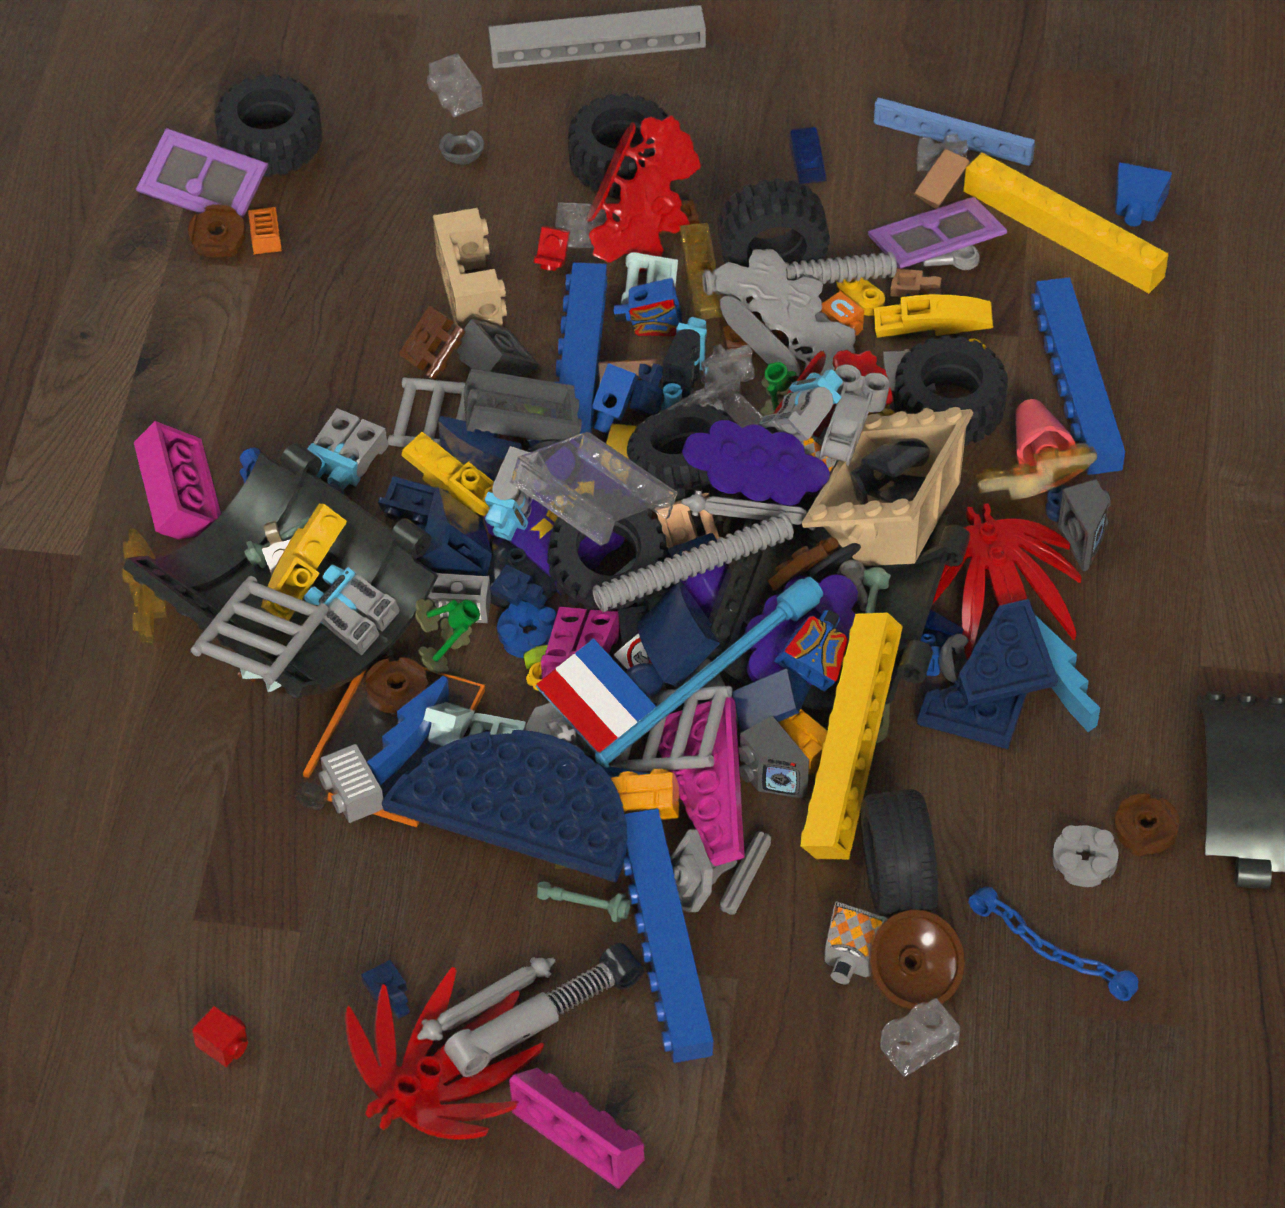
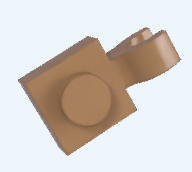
M897 268V272L892 279L891 296L905 297L907 293H910V296L920 295V293L924 295H941L942 289L940 286L942 278L937 276L923 277V271Z

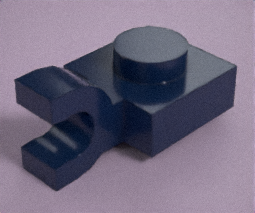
M640 364L639 377L642 380H636L630 409L646 417L658 415L663 395V389L658 387L659 381L663 376V366L653 364L650 367L646 364Z
M505 565L490 587L492 595L516 606L523 599L541 609L547 600V597L542 595L543 587L533 584L534 582L530 575L508 565Z
M391 960L361 974L362 982L376 1003L378 1002L381 986L384 984L387 987L390 1006L397 1018L399 1019L410 1013L406 1005L408 999L403 993L407 991L406 982Z

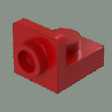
M543 225L534 263L540 264V268L550 271H556L557 268H561L566 263L571 231Z

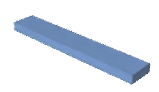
M879 97L875 103L874 124L972 151L983 152L987 155L1030 166L1032 163L1035 140Z

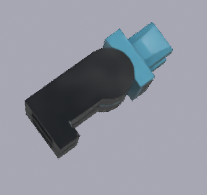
M690 317L687 324H678L676 335L663 361V388L669 383L680 385L682 389L681 402L686 407L691 406L694 400V382L700 377V370H705L707 359L706 321Z

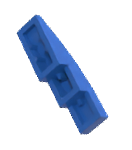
M444 675L397 711L398 724L382 736L383 750L367 761L380 786L407 762L429 735L432 722L424 720L426 708L448 702L449 700L448 679Z

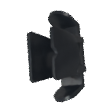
M916 438L900 439L892 444H883L861 460V466L850 472L856 500L861 505L868 503L867 494L888 503H893L898 499H907L908 502L914 500L926 477L900 474L911 467H920L928 461L930 449L927 444ZM874 470L882 473L878 479L874 476ZM890 481L894 482V486L888 487L885 491L879 490Z

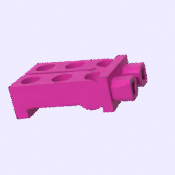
M559 607L546 653L541 658L542 679L593 638L609 654L612 645L617 644L620 637L618 612L590 610L587 618V609ZM566 617L578 618L575 622H565ZM604 619L609 622L604 625H596L595 620Z

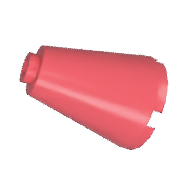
M1029 399L1020 403L1015 412L1016 454L1021 468L1024 472L1039 477L1038 474L1048 473V476L1055 475L1066 469L1075 456L1073 452L1076 445L1071 433L1039 400Z

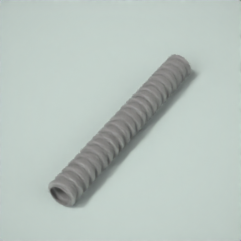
M887 252L886 255L879 253L878 256L870 254L869 257L864 254L860 258L854 255L852 259L849 256H845L843 259L836 257L835 260L827 258L826 261L818 259L817 262L813 259L809 260L808 263L803 260L800 261V264L797 261H793L791 265L785 262L787 264L788 280L794 281L804 276L822 281L823 284L826 281L831 284L835 280L841 283L843 279L846 282H850L852 278L855 281H859L861 278L868 280L869 277L877 279L878 276L886 278L887 275L891 278L897 272V262L892 252ZM716 269L713 272L705 270L703 273V289L707 296L712 295L713 292L716 295L721 294V292L716 290V280L718 278L714 274Z
M783 513L779 514L778 518L773 516L769 519V522L763 520L760 522V525L757 523L753 524L751 529L745 527L743 532L737 530L734 532V535L729 533L725 539L719 537L717 542L711 540L708 542V545L701 544L699 549L693 547L690 552L685 550L681 556L675 554L673 559L667 557L663 563L657 561L655 566L649 564L646 569L639 568L637 573L631 571L629 576L623 574L619 580L613 578L611 583L605 581L601 587L595 585L593 587L594 600L602 612L608 611V607L614 609L618 603L624 605L626 600L632 602L636 596L642 598L644 593L650 595L653 593V590L660 591L662 586L668 588L670 583L677 584L680 579L686 581L688 576L696 577L698 572L699 574H704L706 569L711 571L715 566L722 567L723 562L729 564L732 562V559L740 560L741 555L747 557L750 552L753 554L757 553L759 548L760 550H765L767 545L773 547L776 545V542L781 544L785 538L791 540L794 535L792 524Z

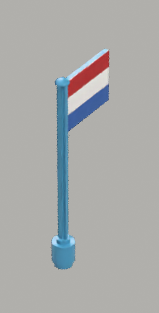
M811 577L797 580L777 597L778 605L775 611L657 707L594 638L536 684V688L595 751L596 762L603 768H608L612 760L780 623L789 619L797 622L818 605L820 598L823 596V591L819 584Z

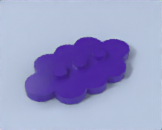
M729 420L716 421L710 427L708 434H691L684 443L682 450L685 460L690 465L707 471L708 479L713 487L727 494H735L741 491L746 497L754 501H765L771 497L779 504L792 506L802 500L805 492L821 491L830 476L829 469L825 463L814 456L805 454L803 444L795 436L786 432L771 434L764 427L754 424L742 428Z
M837 574L830 575L818 583L823 591V596L820 598L818 605L797 622L791 619L784 620L750 648L753 653L747 662V673L752 682L784 670V667L774 662L776 656L801 623L809 616L820 619L824 610H830L839 615L840 621L836 630L847 636L848 646L849 632L855 617L852 608L858 599L856 585L849 578ZM797 576L788 581L783 592L786 589H788L791 585H793L797 580H804L807 576ZM780 594L773 595L766 601L762 615L751 619L745 629V634L777 609V597Z

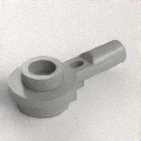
M971 245L923 261V266L953 264L961 270H970L979 264L980 255L977 249Z
M848 560L841 564L837 575L849 578L856 585L858 591L857 603L860 610L866 611L868 595L862 584L864 570L866 569L861 562Z

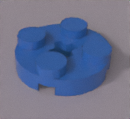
M522 600L518 606L510 603L509 608L499 617L497 623L498 639L509 654L524 658V653L536 646L549 643L556 619V612L545 605L540 609ZM526 626L536 629L535 631L530 630L528 634L523 633V627Z

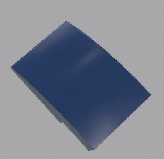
M440 416L438 419L441 447L463 465L469 461L492 481H495L509 447L522 450L521 443L499 439L495 433L483 432L479 429H475L474 432L466 431V421Z
M681 581L674 584L637 623L641 642L656 671L664 682L677 687L720 644L709 628L712 623Z

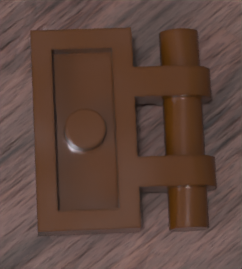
M429 305L399 354L421 370H424L429 362L431 366L427 370L426 375L435 380L441 371L444 372L447 368V361L455 349L458 350L463 343L461 339L466 330L456 325L450 334L448 331L454 321ZM443 340L445 344L436 356L434 353Z
M830 537L827 540H821L811 550L808 546H805L791 555L794 559L793 561L791 559L787 560L775 568L777 574L768 580L772 589L776 591L786 586L792 578L805 575L810 568L835 552L834 549L839 545L838 540Z

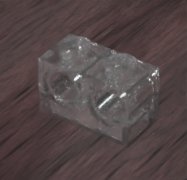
M458 53L428 64V86L432 92L436 91L442 107L448 108L453 117L483 106L481 85Z
M558 202L555 228L571 231L568 247L594 248L591 244L589 233L593 228L605 223L607 220L605 210L601 209L592 222H587V216L592 204Z
M935 998L927 1004H918L904 1018L900 1020L894 1019L886 1024L881 1031L880 1048L903 1077L956 1046L959 1043L960 1026ZM926 1025H935L938 1028L930 1029ZM906 1041L910 1045H901L898 1042Z

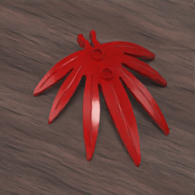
M989 503L983 504V522L979 514L974 512L973 507H967L966 519L970 526L963 528L969 532L970 540L963 562L958 566H944L932 603L933 605L949 586L965 560L971 558L962 602V635L969 639V642L964 646L967 660L973 653L980 627L985 595V576L991 580L998 607L1027 599L1023 583L1014 563L1071 639L1075 640L1076 630L1061 595L1044 570L1021 549L1023 548L1078 583H1081L1082 577L1071 563L1045 544L1048 543L1070 550V542L1054 530L1033 521L1012 518L995 521L990 515L991 508Z
M455 967L448 971L422 1011L410 1037L401 1067L396 1065L395 1030L386 985L383 984L381 986L375 1014V1047L378 1061L352 1008L348 1006L345 1012L347 1038L354 1062L366 1084L380 1098L368 1104L365 1115L371 1118L374 1114H382L387 1110V1113L382 1116L379 1125L383 1131L390 1126L392 1120L402 1117L403 1120L414 1128L440 1138L473 1139L486 1136L489 1128L457 1121H474L495 1117L516 1109L519 1101L469 1104L442 1103L468 1098L498 1085L542 1052L544 1044H538L485 1067L476 1075L463 1077L444 1086L460 1075V1071L445 1053V1045L432 1057H426L435 1040H419L417 1035L422 1030V1021L424 1019L437 1020L440 1014L447 1010L456 976ZM518 990L514 991L462 1030L469 1029L473 1031L514 1008L520 992Z

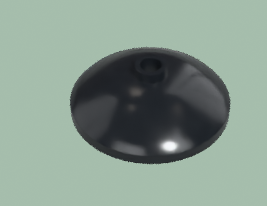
M497 538L489 543L492 551L487 574L490 579V587L505 565H508L530 575L533 579V584L543 587L542 595L546 596L547 600L557 592L554 580L526 556L523 549L516 548L507 539ZM491 593V604L505 609L509 608V602Z

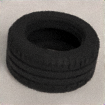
M914 789L892 791V793L889 791L881 792L880 794H869L862 801L861 824L868 882L876 913L884 918H889L897 913L908 910L931 912L938 904V874L933 833L927 805L922 793Z

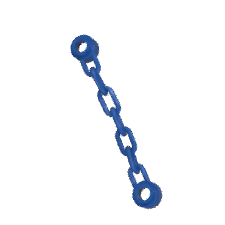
M991 887L978 888L970 896L969 905L976 914L986 917L994 912L1001 916L1013 933L1019 934L1023 940L1032 946L1035 952L1048 960L1056 961L1080 973L1101 976L1109 982L1108 988L1111 994L1121 1001L1130 1000L1137 992L1139 981L1134 973L1128 970L1118 972L1100 961L1080 958L1041 939L1027 926L1016 910L1011 909L1008 905L998 900V894ZM997 905H998V906L1002 907V908L1005 909V910L1002 912V911H1000L999 909H997L996 907H997ZM1013 915L1017 918V920L1020 923L1017 926V929L1009 920L1013 917ZM1027 932L1036 940L1032 941L1024 933ZM1045 945L1054 951L1053 956L1040 948ZM1062 955L1075 960L1074 964L1061 959ZM1084 963L1096 965L1097 971L1084 969ZM1108 971L1115 976L1112 978L1105 973Z

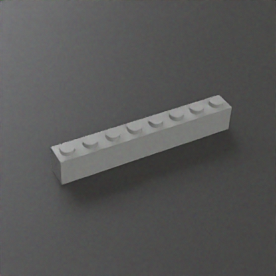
M701 5L488 27L493 69L705 47L706 27Z

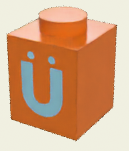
M838 292L822 303V310L819 312L826 314L831 322H839L855 330V337L863 330L864 309L843 292Z

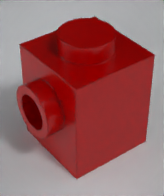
M215 1006L192 1029L196 1047L225 1067L234 1059L240 1058L248 1045L245 1024L237 1016L230 1015L229 1017Z

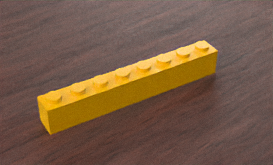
M983 152L966 167L964 192L1147 293H1150L1165 278L1169 255L1165 251Z
M889 613L855 614L853 626L850 628L849 643L846 655L843 657L840 680L836 686V697L833 710L829 716L826 739L822 745L819 769L815 774V786L812 798L808 804L805 828L801 833L800 846L815 859L850 858L903 628Z

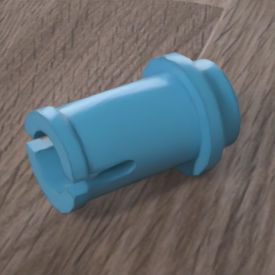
M675 383L667 384L663 388L664 402L662 403L661 411L665 409L672 410L676 408L675 406L684 405L681 402V386Z

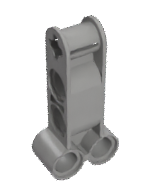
M841 365L835 370L836 374L843 380V383L836 391L841 396V399L836 405L827 429L820 458L823 459L824 456L844 461L849 466L868 413L880 412L885 408L890 381L881 373H869L866 376H861L860 371L856 367Z

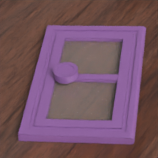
M166 128L136 191L198 214L204 212V208L209 205H228L235 209L236 213L243 219L266 172L268 163Z
M975 197L868 231L869 237L885 254L892 252L895 255L899 269L1007 234L1006 228Z

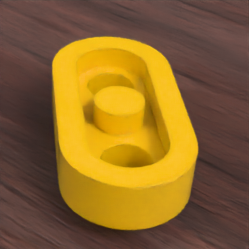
M852 278L850 282H846L845 279L841 283L836 281V293L843 292L864 309V315L874 316V308L885 306L884 293L868 280L861 278L859 281H855Z

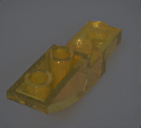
M708 223L680 226L685 272L695 318L724 317L720 308L721 294L716 295L713 292L712 295L707 296L703 289L702 276L704 271L709 270L713 272L716 269V260Z
M1086 443L1074 444L1070 446V449L1058 451V448H1045L1040 451V454H1033L1035 466L1030 467V464L1022 463L1013 465L1010 470L1000 471V468H987L982 470V474H975L976 485L979 493L1007 489L1010 500L1030 497L1058 487L1080 474L1097 460V452L1093 446L1088 447Z
M135 528L129 529V541L123 542L124 559L139 556H149L152 559H156L141 534ZM123 565V583H129L131 595L134 596V605L138 607V613H133V630L139 631L141 643H154L155 618L167 617L166 601L156 597L154 591L146 585L136 582L133 576L123 569Z

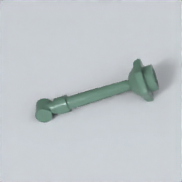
M310 517L301 520V523L281 534L282 540L292 538L298 528L303 529ZM252 541L246 542L248 549L244 553L254 567L259 564L261 568H264L266 566V559L262 551L264 546Z
M872 567L864 570L862 584L870 588L865 613H875L878 590L889 587L891 575L886 573L883 568Z
M539 882L537 886V897L539 899L546 900L551 897L553 900H565L608 909L611 920L614 922H620L621 918L626 919L629 914L630 900L626 899V894H617L610 901L565 891L564 888L554 886L552 888L548 882Z

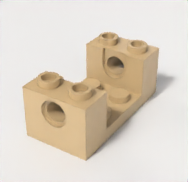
M478 208L433 215L436 256L455 326L458 325L464 329L472 318L503 327L502 317L507 316L505 301L501 299V297L506 296L503 280L497 279L495 269L465 274L466 270L486 267L485 255L490 254L488 240L484 238L485 235H488L486 219H480Z

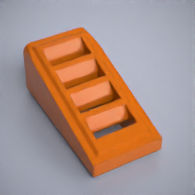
M276 207L248 210L253 253L262 254L282 251Z

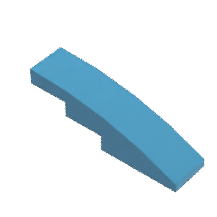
M1035 615L1059 680L1057 686L1051 688L1066 709L1089 732L1098 725L1100 707L1087 695L1089 681L1075 668L1077 654Z

